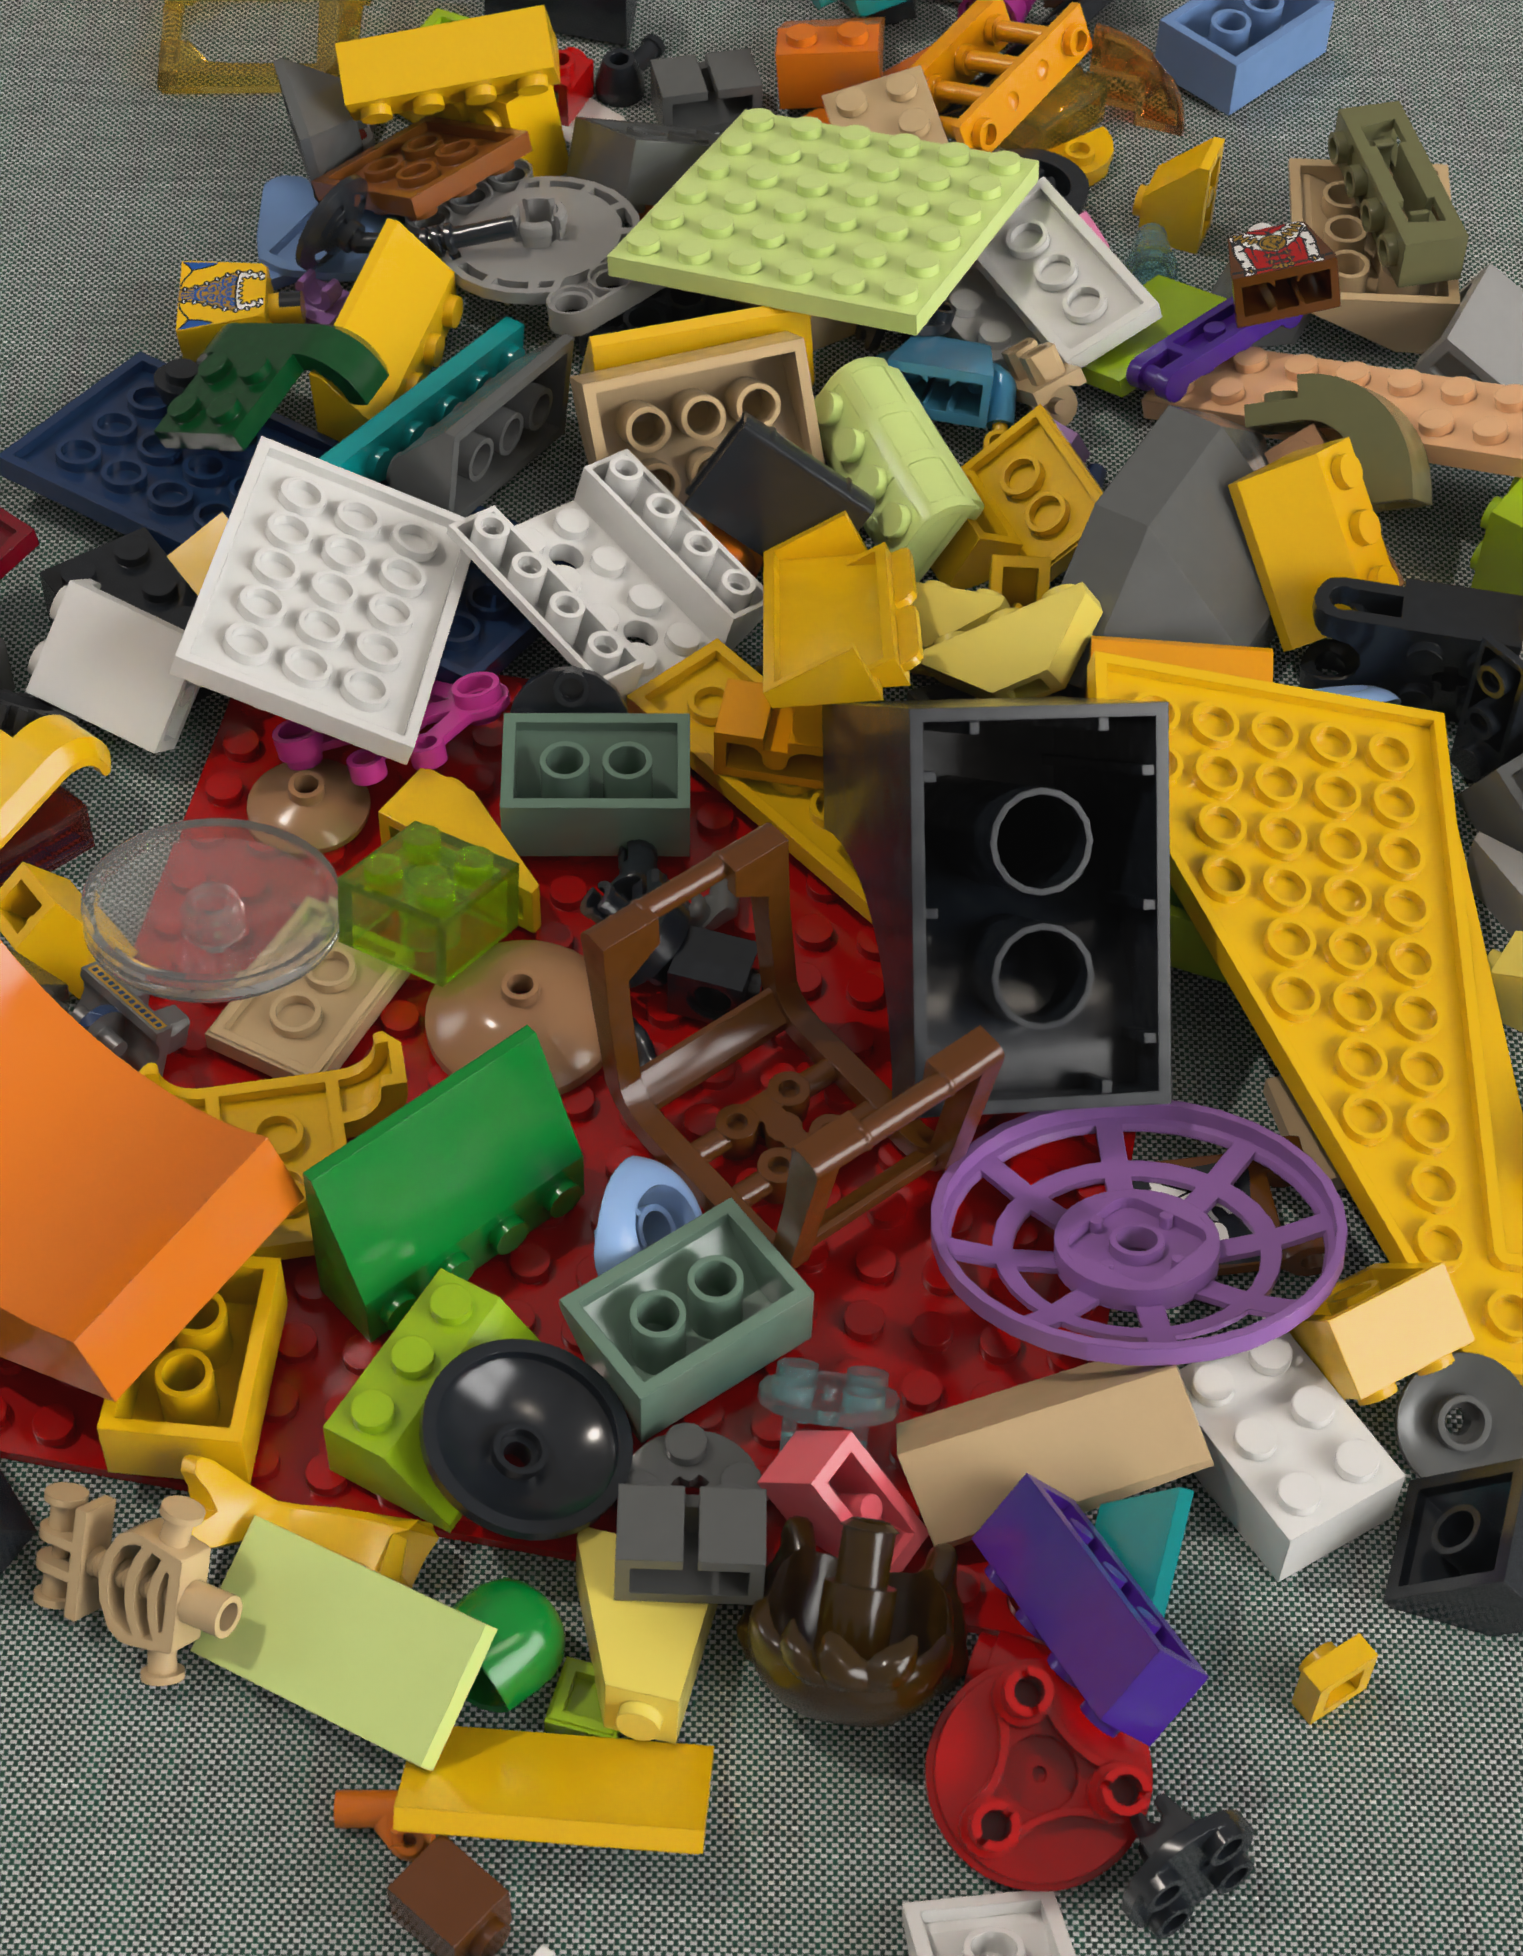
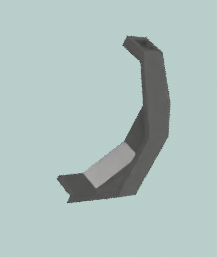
M1168 405L1095 503L1061 585H1076L1083 582L1100 602L1103 613L1092 635L1268 648L1277 631L1228 488V484L1269 464L1264 454L1269 450L1263 434L1212 413ZM1091 637L1066 688L1046 697H1085Z

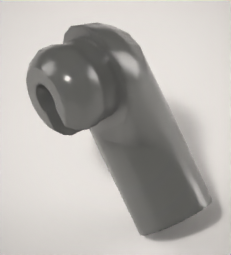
M723 879L710 887L709 894L703 897L701 894H698L691 899V903L689 901L685 902L690 910L689 925L714 931L738 915L740 897H735L728 890L727 879Z

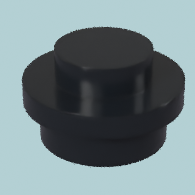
M180 358L171 360L156 370L154 374V387L160 394L164 404L169 406L176 397L185 391L197 375L199 364L189 359Z

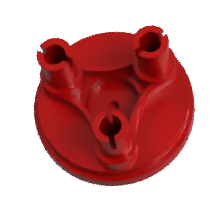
M1031 1658L1006 1662L992 1667L970 1680L952 1697L939 1715L932 1730L925 1757L924 1776L928 1804L939 1832L948 1846L965 1864L981 1876L997 1884L1022 1891L1048 1892L1069 1889L1084 1884L1110 1869L1123 1857L1137 1838L1131 1826L1130 1817L1139 1813L1147 1816L1153 1786L1152 1759L1149 1746L1121 1731L1116 1737H1111L1093 1725L1080 1709V1705L1085 1700L1077 1688L1064 1681L1050 1667L1047 1659Z

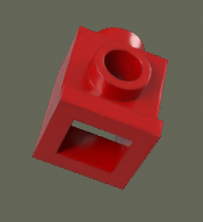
M575 47L558 50L561 83L553 85L554 92L558 93L559 103H556L561 125L566 127L570 126L594 94V60L587 58L580 49Z

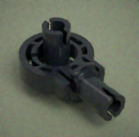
M640 839L628 841V859L627 849L623 846L619 848L617 854L619 875L611 883L608 881L598 883V889L604 893V896L597 892L594 887L587 892L580 905V911L585 917L597 924L629 905L632 900L641 898L670 880L667 874L657 869L658 854L653 844ZM686 903L659 918L660 944L629 980V988L639 986L646 981L660 987L667 983V972L674 955L685 939L690 924V910Z

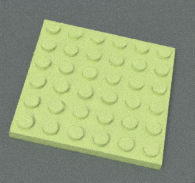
M764 108L745 109L607 255L608 276L917 336L1038 182L1039 160L1021 158L1012 151H997L993 153L970 149L968 145L960 142L941 144L920 140L916 135L908 133L889 135L872 132L868 127L862 125L843 127L822 123L820 119L815 117L792 118L774 115L772 111Z

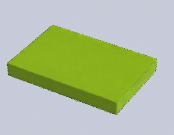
M1161 275L1155 276L1143 284V286L1159 303L1162 318L1081 368L1087 380L1086 384L1122 398L1136 389L1126 379L1128 365L1134 357L1222 303L1227 298Z

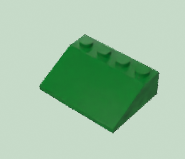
M528 1024L303 1172L320 1290L370 1343L388 1330L396 1329L440 1268L468 1281L476 1269L496 1255L508 1254L515 1250L524 1241L527 1234L551 1217L558 1218L568 1213L578 1203L580 1197L585 1194L583 1154L538 1036Z

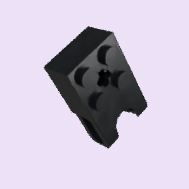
M1346 577L1327 579L1316 591L1312 611L1315 626L1319 632L1332 639H1321L1307 648L1300 662L1298 678L1301 687L1307 689L1347 685L1380 687L1394 693L1401 700L1402 706L1442 712L1445 714V721L1459 723L1482 637L1490 633L1517 656H1520L1523 641V596L1406 578L1404 586ZM1344 604L1352 610H1341L1334 605ZM1322 668H1328L1333 671H1339L1341 673H1338L1336 675L1323 674L1319 670Z

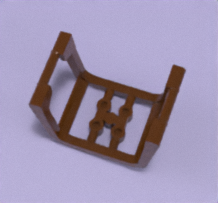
M767 822L725 848L713 852L708 858L641 898L632 900L629 905L580 934L605 1081L613 1101L625 1122L660 1163L672 1169L684 1180L694 1194L698 1204L706 1212L732 1197L793 1269L809 1260L812 1248L928 1170L935 1172L946 1169L966 1155L1004 1062L1005 1054L1002 1047L979 1025L928 1058L925 1063L922 1080L892 1099V1091L818 1018L801 993L796 975L790 910L788 839L771 823ZM723 879H727V888L735 897H751L763 991L640 1067L630 1001L629 980L660 944L659 918ZM783 1031H786L795 1044L815 1063L800 1074L792 1071L778 1073L770 1079L766 1090L744 1104H731L724 1107L717 1114L715 1128L691 1143L686 1140L659 1110ZM835 1083L856 1107L842 1115H821L811 1123L809 1132H806L803 1129L802 1122L807 1117L810 1098ZM945 1100L934 1132L917 1117ZM761 1136L765 1140V1146L768 1150L759 1156L757 1171L731 1187L709 1162L720 1155L733 1161L747 1159L754 1153L758 1137ZM887 1137L907 1155L826 1209L839 1168L865 1151H870L874 1145ZM762 1199L772 1204H784L777 1232L772 1230L751 1206Z

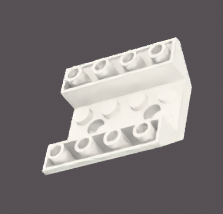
M628 449L585 466L574 500L515 526L494 505L449 524L446 534L572 666L595 671L616 686L626 705V696L716 638L733 650L763 619V585ZM552 561H565L572 564L576 569L567 565H555ZM626 637L641 638L648 642L650 646L640 642L631 643Z

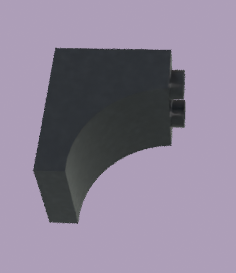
M1080 697L871 701L822 705L824 829L831 832L841 842L849 855L859 877L871 915L879 951L887 1004L892 1067V1099L922 1080L925 1063L928 1058L981 1025L1000 1044L1005 1054L1004 1062L983 1114L1171 1104L1169 702ZM945 1100L917 1118L940 1117Z

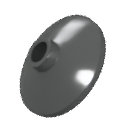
M1456 1352L1452 1353L1455 1361L1448 1367L1423 1376H1418V1373H1414L1409 1378L1401 1391L1396 1406L1395 1435L1404 1460L1417 1476L1422 1478L1523 1458V1387L1504 1365L1480 1354ZM1458 1408L1463 1415V1425L1459 1431L1451 1434L1445 1426V1418L1450 1410Z

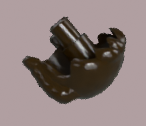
M790 1517L781 1531L780 1547L773 1560L766 1566L763 1597L755 1601L754 1605L746 1606L736 1625V1633L745 1658L754 1664L761 1681L781 1703L805 1717L826 1723L863 1728L892 1725L925 1707L933 1697L950 1694L960 1679L966 1674L969 1665L967 1651L968 1630L963 1603L957 1589L958 1555L953 1545L942 1543L931 1548L927 1554L925 1564L918 1573L890 1572L896 1534H900L890 1523L864 1517H851L841 1522L840 1524L843 1525L838 1558L816 1551L813 1523L807 1517Z

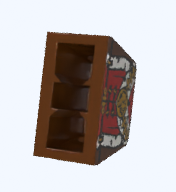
M1296 221L1273 227L1267 223H1258L1250 227L1247 232L1235 234L1228 238L1237 328L1341 307L1337 256L1305 222Z

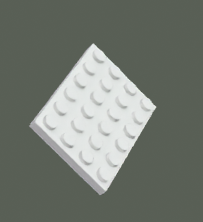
M261 436L168 674L309 727L319 733L327 734L366 749L376 755L384 756L407 765L416 744L471 561L463 550L446 534L449 524L465 517Z

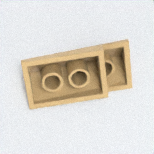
M1094 1361L896 1424L897 1456L934 1546L946 1543L954 1547L971 1541V1538L1026 1473L1075 1500L1085 1513L1099 1508L1100 1504L1117 1501L1214 1466L1178 1365L1128 1366Z

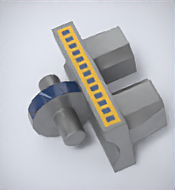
M98 961L81 967L80 977L84 981V991L71 1016L108 1049L138 1072L147 1063H156L159 1073L163 1077L167 1055L186 1045L190 1025L189 1017L175 1005L153 1011L148 1006L151 991L147 980L133 968L112 975Z

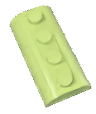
M866 356L852 360L840 367L814 399L823 456L831 469L845 478H851L853 484L875 498L874 511L864 523V529L876 546L885 542L891 553L901 548H909L914 559L916 582H920L967 519L976 520L984 510V503L898 368L889 366L884 358Z

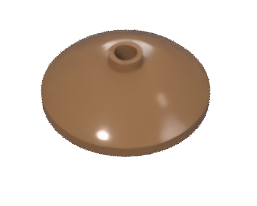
M512 940L488 945L456 961L444 972L431 991L425 1012L426 1036L434 1059L448 1076L527 1024L538 1036L560 1095L582 1085L603 1066L584 956L572 949L538 940Z

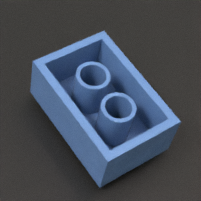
M1190 0L1160 19L1153 70L1229 116L1326 52L1335 2L1333 0Z

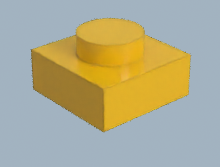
M1360 1633L1338 1647L1333 1642H1326L1307 1655L1299 1665L1298 1670L1301 1674L1291 1703L1306 1722L1311 1725L1367 1688L1378 1654Z

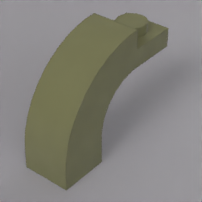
M1313 373L1297 374L1298 392H1269L1264 394V402L1244 405L1245 428L1264 435L1296 432L1314 423L1318 428H1334L1344 438L1350 437L1355 456L1359 459L1362 466L1363 480L1373 511L1382 512L1433 505L1430 465L1420 436L1406 415L1397 406L1376 392L1336 376Z

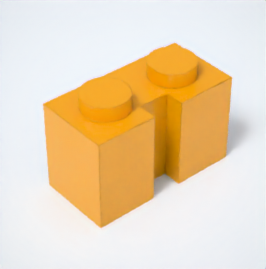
M728 678L714 730L713 774L824 790L822 705L772 708L763 694L762 682Z

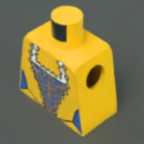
M182 262L176 334L183 359L196 362L220 328L226 324H305L306 309L302 290L274 293L269 269L262 263Z

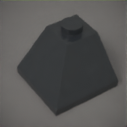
M1523 1458L1409 1480L1383 1600L1389 1607L1491 1637L1523 1632Z

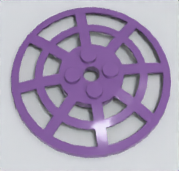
M1171 1100V1104L1034 1111L1002 1123L974 1140L970 1144L966 1155L947 1168L938 1182L931 1204V1247L939 1270L955 1294L980 1317L1009 1335L1048 1351L1087 1361L1128 1366H1172L1216 1360L1252 1350L1285 1335L1312 1316L1331 1295L1343 1271L1347 1245L1348 1226L1343 1202L1331 1179L1310 1156L1286 1138L1256 1122L1219 1109ZM1123 1132H1151L1178 1135L1213 1143L1226 1148L1227 1151L1208 1174L1170 1163L1128 1160ZM1096 1134L1100 1162L1062 1170L1040 1179L1032 1185L1003 1163L1017 1154L1045 1143L1073 1136ZM1254 1160L1269 1168L1293 1186L1311 1207L1314 1216L1275 1228L1272 1219L1261 1206L1233 1185ZM982 1178L986 1179L1011 1200L997 1220L992 1237L993 1246L952 1238V1226L958 1207L970 1189ZM1132 1181L1166 1184L1192 1192L1185 1199H1181L1158 1191L1133 1189ZM1104 1183L1106 1192L1085 1198L1068 1210L1051 1200L1075 1189ZM1219 1203L1239 1217L1252 1234L1220 1240L1217 1227L1207 1214ZM1030 1215L1055 1230L1054 1252L1013 1249L1017 1232ZM1323 1237L1325 1253L1322 1273L1308 1291L1297 1300L1269 1296L1280 1275L1282 1250ZM1260 1256L1259 1272L1247 1291L1214 1281L1218 1273L1219 1263ZM956 1261L996 1268L999 1278L1009 1292L1027 1309L1031 1310L1032 1313L1023 1316L988 1296L964 1274ZM1019 1272L1058 1274L1062 1282L1072 1292L1051 1304L1029 1287ZM1194 1299L1225 1308L1203 1319L1173 1326L1170 1325L1165 1311L1189 1303ZM1099 1305L1114 1310L1136 1313L1141 1328L1106 1325L1080 1318V1316ZM1246 1315L1266 1317L1247 1327L1211 1337L1190 1339L1220 1330L1241 1320ZM1063 1327V1328H1066V1329L1071 1330V1331H1073V1332H1069V1331H1065V1330H1061V1329H1057V1328Z

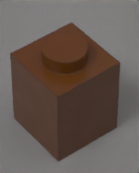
M438 1835L387 1887L392 1918L434 1956H494L504 1945L511 1932L509 1924L512 1922L509 1891L445 1835Z

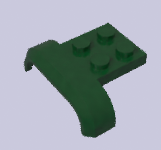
M230 323L220 328L196 360V363L199 364L197 375L185 391L169 404L167 414L153 432L165 448L245 451L303 371L317 373L331 381L353 405H368L388 378L389 373L386 364L378 352L366 340L340 326L327 324Z

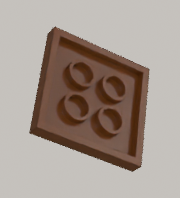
M426 116L312 180L317 200L321 201L341 180L350 175H359L368 183V197L365 209L374 211L376 215L394 214L405 216L409 221H420L435 215L438 212L437 207L451 198H460L473 193L477 189L476 184L487 177L504 174L515 167L514 162L532 152L533 149L528 131ZM360 194L355 195V206L357 208L361 200Z

